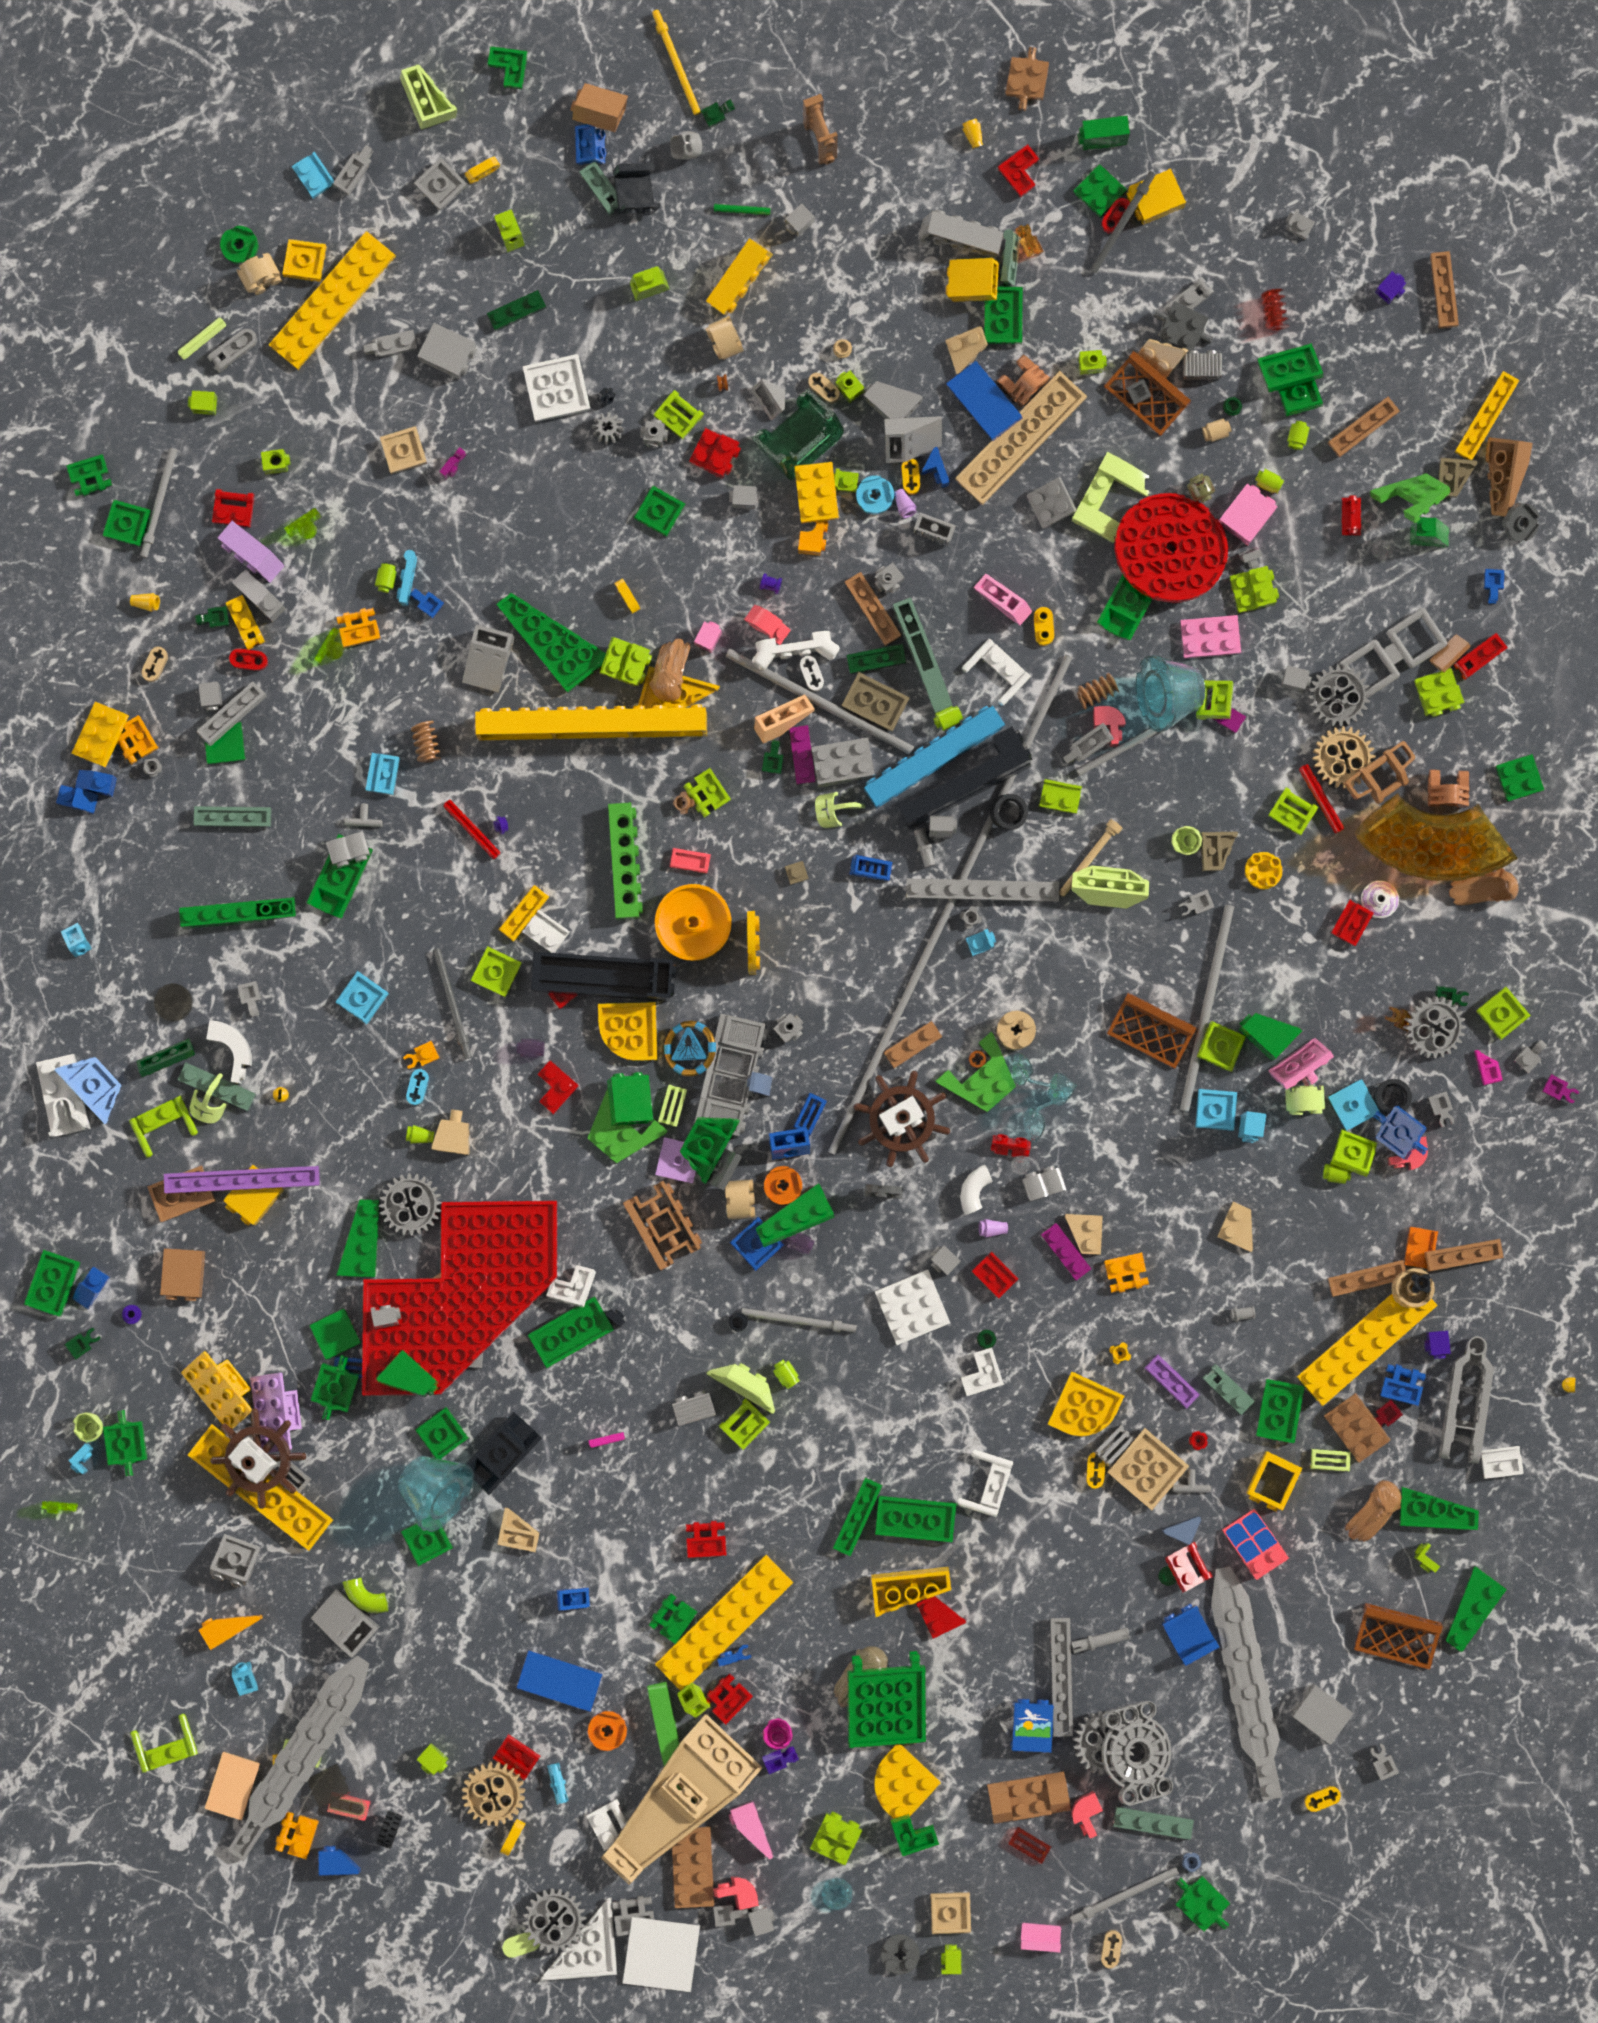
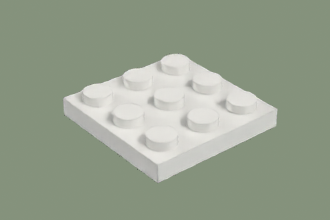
M578 354L523 366L535 422L591 410Z
M929 1270L875 1291L896 1345L950 1324Z

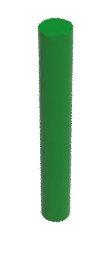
M714 204V212L770 215L771 208Z

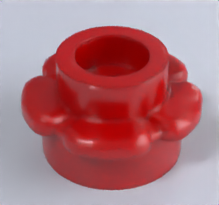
M1195 1431L1189 1437V1444L1195 1450L1204 1449L1208 1444V1437L1203 1432Z

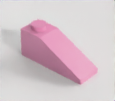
M987 574L974 586L978 593L1018 625H1021L1032 613L1024 599Z
M753 1800L731 1808V1814L728 1815L732 1826L736 1824L737 1829L768 1859L773 1858Z

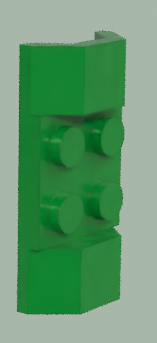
M1122 574L1097 624L1109 633L1130 641L1152 598L1136 590Z
M338 834L336 839L342 838L344 836ZM368 847L371 856L373 849ZM329 854L308 898L307 904L342 919L366 869L370 856H367L365 861L357 863L356 860L348 862V866L338 868L333 866Z

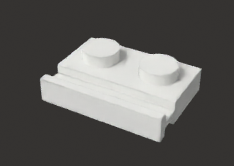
M538 910L523 930V933L549 952L556 953L570 931Z
M1520 1446L1482 1450L1481 1462L1484 1479L1524 1474Z

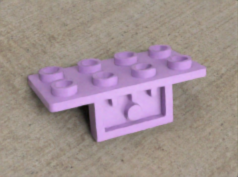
M282 1373L251 1377L253 1405L259 1411V1424L277 1431L284 1421H290L291 1426L284 1433L283 1437L291 1450L290 1430L302 1429L297 1390L285 1392ZM260 1435L262 1449V1447L268 1442L269 1438ZM274 1445L268 1453L279 1452L277 1446Z

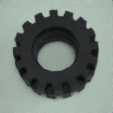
M388 1810L376 1844L391 1849L403 1815Z

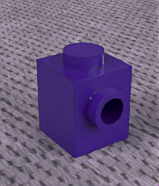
M1392 271L1377 287L1375 293L1387 304H1390L1395 298L1399 299L1405 293L1404 287L1406 282L1404 277Z
M1448 1331L1426 1332L1427 1340H1424L1425 1352H1428V1356L1434 1355V1359L1446 1358L1445 1354H1451Z

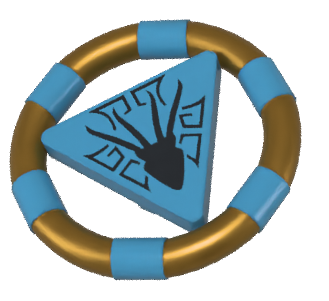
M692 1020L680 1022L674 1026L668 1033L664 1044V1054L668 1065L673 1071L683 1076H696L706 1071L712 1064L716 1053V1042L712 1032L704 1024ZM686 1028L672 1056V1041L676 1034ZM692 1028L701 1031L708 1040V1056ZM706 1059L704 1063L695 1069H685L675 1062L680 1060Z

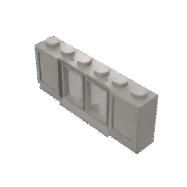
M720 1014L715 1035L716 1053L712 1064L706 1072L695 1121L697 1117L739 1119V1124L732 1136L739 1137L740 1133L744 1134L746 1123L743 1122L744 1115L749 1114L751 1105L747 1102L749 1096L753 1097V1092H750L749 1087H747L748 1076L752 1075V1072H759L760 1067L756 1065L757 1060L762 1059L764 1048L761 1047L762 1040L766 1041L769 1030L765 1029L766 1024Z

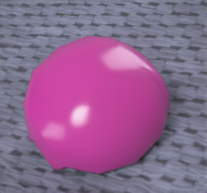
M780 1718L770 1720L763 1730L764 1742L769 1748L774 1750L786 1748L793 1737L791 1726Z

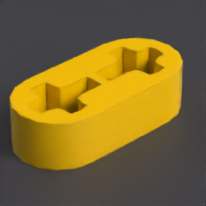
M491 157L468 170L465 176L470 184L475 183L496 171L500 164L496 157Z
M911 459L902 463V482L905 493L915 495L920 490L919 465L915 459ZM908 463H911L912 466H915V468L912 469V475H909V470L907 468L905 469V467L908 466ZM912 478L913 484L917 485L916 487H914V490H910V487H906V485H909V479Z
M623 578L615 582L617 590L631 613L633 614L640 610L639 604Z
M1092 1452L1087 1459L1086 1482L1088 1486L1096 1489L1104 1483L1105 1463L1103 1461L1099 1462L1098 1468L1094 1469L1095 1464L1091 1462V1458H1095L1096 1454ZM1094 1471H1097V1477L1100 1478V1482H1097L1096 1485H1093V1482L1090 1481V1478L1094 1476Z
M1328 1786L1307 1795L1304 1803L1308 1810L1317 1812L1338 1803L1341 1799V1793L1336 1787ZM1330 1790L1337 1793L1334 1796V1800L1330 1798L1324 1799L1325 1796L1329 1795L1328 1791ZM1312 1797L1315 1800L1321 1798L1322 1801L1316 1803L1317 1807L1309 1806L1308 1803L1311 1802Z
M519 1819L515 1821L500 1850L501 1853L506 1856L510 1855L526 1823Z

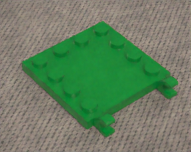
M909 1651L910 1666L862 1669V1658H860V1655L852 1656L853 1670L847 1671L849 1748L926 1742L925 1666L920 1665V1654L917 1651Z

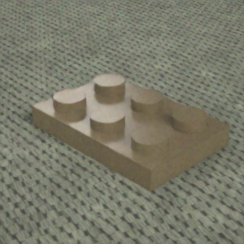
M858 672L841 707L893 732L910 697Z

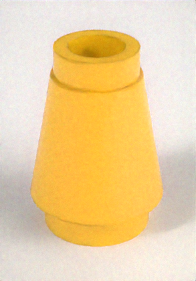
M977 119L963 123L964 128L962 130L972 148L982 146L981 127Z
M154 593L131 595L130 605L153 612L159 609L160 598Z

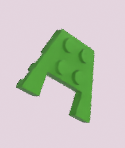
M1427 473L1370 491L1371 498L1380 503L1396 495L1412 503L1414 506L1404 510V516L1414 523L1420 520L1419 516L1422 514L1426 515L1433 504L1437 505L1450 494L1448 485Z
M992 1032L978 1043L991 1059L968 1080L961 1084L947 1070L935 1081L940 1086L957 1094L985 1112L991 1110L1016 1087Z
M607 1089L587 1139L614 1162L619 1163L665 1135L668 1131L655 1120L642 1135L630 1125L612 1126Z

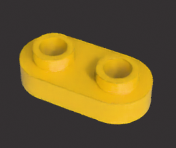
M1040 607L1034 613L1035 640L1042 646L1051 644L1054 639L1053 614L1046 607ZM1040 614H1046L1047 618L1041 619ZM1043 632L1048 633V637L1043 638L1041 634Z

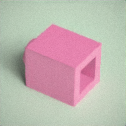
M711 621L709 623L704 622L694 641L695 646L712 653L722 634L721 629H719L720 626Z

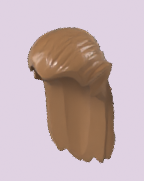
M675 639L672 643L668 642L662 645L655 665L654 678L649 683L654 695L664 702H674L681 695L682 683L684 681L682 676L690 650V644L688 642L684 644L682 639Z
M1500 868L1495 872L1468 873L1453 878V882H1451L1453 887L1449 890L1450 897L1455 899L1454 903L1456 905H1469L1486 901L1507 902L1516 898L1519 886L1513 874Z
M1387 1480L1379 1481L1374 1487V1491L1369 1494L1370 1498L1366 1505L1347 1523L1345 1530H1349L1348 1536L1352 1540L1357 1538L1358 1541L1364 1542L1370 1540L1385 1525L1392 1513L1401 1508V1493L1394 1483Z

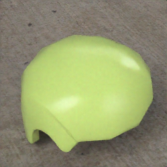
M1184 826L1176 829L1172 835L1171 843L1176 852L1191 855L1196 853L1202 846V837L1194 827Z
M93 1413L78 1414L73 1420L75 1424L73 1432L81 1441L86 1443L93 1442L102 1434L103 1423Z

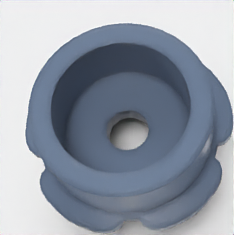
M1187 1853L1183 1856L1182 1866L1184 1869H1187L1189 1872H1195L1200 1868L1201 1860H1199L1198 1854Z

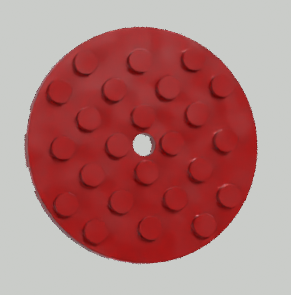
M1161 493L1140 500L1125 513L1115 535V556L1123 576L1136 590L1158 601L1181 603L1204 595L1217 583L1227 563L1228 543L1221 523L1209 512L1205 505L1199 501L1195 502L1186 498L1185 495ZM1173 544L1176 547V551L1172 553L1166 546Z

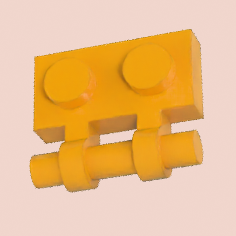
M363 608L359 612L351 614L347 612L343 613V616L336 617L338 624H346V627L339 629L344 648L381 639L377 621L368 620V617L375 615L374 608L367 610ZM362 619L363 623L352 625L354 620Z
M139 715L126 722L124 726L126 731L120 735L116 743L121 747L124 752V758L128 759L131 765L137 762L134 756L136 753L139 752L140 756L144 758L159 749ZM128 738H130L133 744L135 745L132 748H130L126 742Z
M1142 1253L1104 1261L1108 1280L1116 1278L1117 1284L1110 1285L1111 1293L1117 1291L1122 1293L1127 1289H1140L1142 1286L1149 1285L1148 1277L1140 1279L1139 1273L1146 1272ZM1133 1275L1134 1280L1123 1282L1122 1277Z
M287 1812L281 1822L280 1834L276 1837L277 1844L275 1850L282 1852L284 1845L290 1846L288 1854L307 1859L319 1821L300 1815L298 1822L292 1821L294 1813ZM290 1828L295 1829L292 1839L287 1838Z

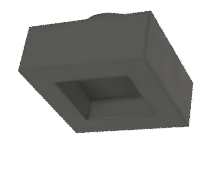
M1144 379L1126 387L1135 405L1152 397Z

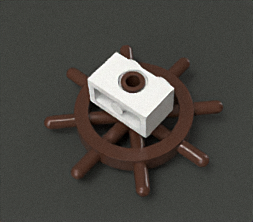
M916 1071L910 1073L907 1086H897L890 1089L881 1075L876 1076L875 1080L882 1093L876 1098L872 1107L860 1103L854 1105L856 1111L870 1114L869 1122L872 1131L860 1138L858 1144L863 1146L876 1139L881 1145L890 1149L886 1162L888 1167L894 1165L897 1152H907L914 1149L921 1161L927 1163L929 1157L922 1145L928 1140L932 1131L944 1135H949L951 1132L948 1127L935 1124L933 1105L944 1100L946 1094L941 1092L928 1099L922 1092L915 1089L918 1077ZM905 1094L903 1102L898 1104L894 1096ZM914 1098H916L921 1104L918 1105ZM886 1100L891 1107L887 1111L879 1109ZM923 1111H926L927 1122L921 1120L924 1117ZM877 1116L880 1117L884 1124L881 1127H878ZM911 1126L919 1127L925 1130L922 1133V1135L919 1138H917ZM886 1132H888L890 1136L894 1134L893 1140H888L883 1134H885ZM905 1132L911 1142L899 1144L901 1136Z
M253 1408L251 1410L252 1426L236 1433L227 1424L221 1425V1430L231 1440L227 1445L225 1456L212 1457L210 1462L213 1465H226L228 1474L234 1481L226 1490L228 1497H231L239 1487L250 1492H257L258 1507L263 1509L266 1506L265 1491L281 1484L289 1493L294 1494L296 1492V1488L286 1479V1476L290 1470L291 1461L305 1460L307 1455L305 1453L290 1452L289 1445L283 1437L284 1433L291 1426L290 1421H284L276 1431L268 1426L260 1425L259 1411ZM248 1435H253V1441L249 1437L244 1438ZM260 1435L269 1438L268 1442L262 1447V1449ZM276 1445L280 1454H268V1452ZM281 1461L279 1470L277 1471L274 1468V1466L277 1464L276 1462ZM270 1474L273 1479L264 1483V1478Z

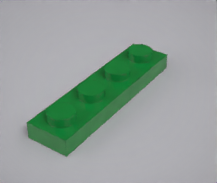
M866 1477L864 1478L833 1549L851 1556L883 1485Z

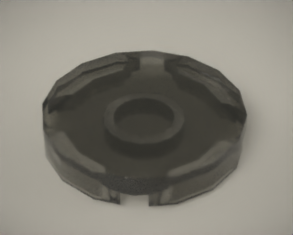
M171 983L164 985L158 990L154 999V1006L160 1017L167 1021L176 1022L183 1020L189 1015L192 1010L193 999L188 989L182 985Z

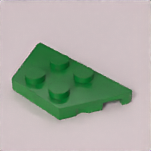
M697 1117L679 1152L689 1161L692 1169L696 1170L700 1175L703 1183L706 1184L738 1126L739 1119Z

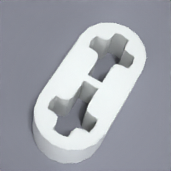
M812 656L803 657L800 662V669L807 687L814 692L820 691L823 688L824 680L817 661ZM809 660L810 663H814L812 665L813 672H809L807 667H803L805 661ZM812 675L815 676L816 680L821 681L818 683V687L810 685L812 683Z

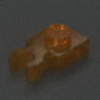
M1028 224L1024 227L1020 225L1016 228L1017 234L1022 238L1020 243L1023 251L1028 258L1039 256L1044 252L1036 235L1032 236L1031 228Z
M1389 1007L1388 1009L1393 1011V1016H1385V1019L1395 1022V1027L1409 1032V1030L1403 1028V1026L1409 1025V1022L1405 1021V1018L1411 1017L1408 1011L1402 1008L1399 1011L1397 1008Z

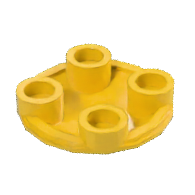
M1268 852L1253 854L1245 865V876L1248 882L1258 889L1274 887L1282 877L1281 860Z

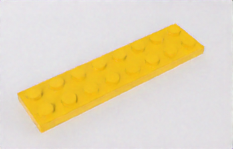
M366 231L269 343V347L299 370L396 257L395 254Z
M1391 1293L1303 1370L1297 1378L1318 1403L1324 1406L1438 1305L1431 1299L1421 1307L1405 1308L1394 1301Z
M211 1424L189 1452L188 1456L229 1488L234 1481L228 1474L226 1465H213L210 1459L212 1457L225 1456L226 1448L231 1438ZM268 1474L264 1478V1483L269 1482L273 1477ZM281 1484L265 1491L266 1506L263 1509L258 1507L257 1492H250L241 1487L235 1492L308 1551H310L333 1521L330 1516L301 1493L296 1491L294 1494H291Z
M765 1555L655 1665L681 1691L720 1656V1653H723L793 1584V1581Z

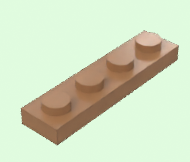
M1450 251L1431 253L1430 260L1439 329L1458 327L1459 322Z
M1387 397L1331 439L1328 445L1340 458L1397 415L1400 410Z
M859 572L845 581V585L883 644L887 646L900 638V632L862 573Z
M1500 1239L1424 1252L1428 1271L1504 1258Z
M1400 1260L1327 1279L1331 1295L1334 1297L1392 1283L1399 1273L1406 1271L1404 1261Z

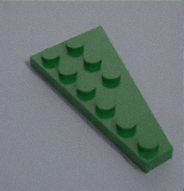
M513 593L508 594L496 604L567 693L602 667L606 653L557 621H554L543 612L535 609Z

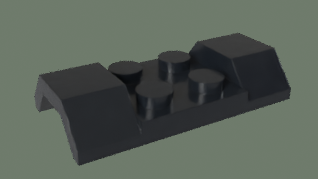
M513 1412L461 1470L490 1495L542 1437L519 1415Z

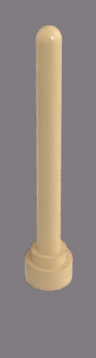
M1112 819L1109 820L1106 824V832L1074 872L1087 868L1112 835L1115 836L1120 833L1123 828ZM1072 875L1060 889V896H1065L1072 888Z

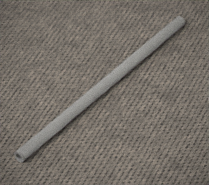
M732 649L728 650L726 654L728 659L798 696L806 695L811 703L909 755L913 751L914 746L767 668L763 671L757 669L752 664L751 659Z
M1225 905L1180 1105V1110L1189 1112L1201 1060L1196 1056L1208 1028L1234 906Z

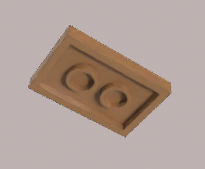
M201 1165L183 1173L205 1171ZM164 1180L147 1186L161 1223L216 1202L212 1191L165 1194Z
M1356 1393L1324 1415L1359 1463L1391 1440Z

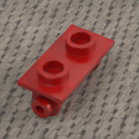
M1350 495L1349 498H1342V535L1361 536V498H1356L1355 495Z
M1004 1134L993 1135L991 1151L994 1154L1008 1155V1149H1012L1011 1156L1029 1157L1031 1141L1022 1137H1017L1016 1139L1008 1138Z

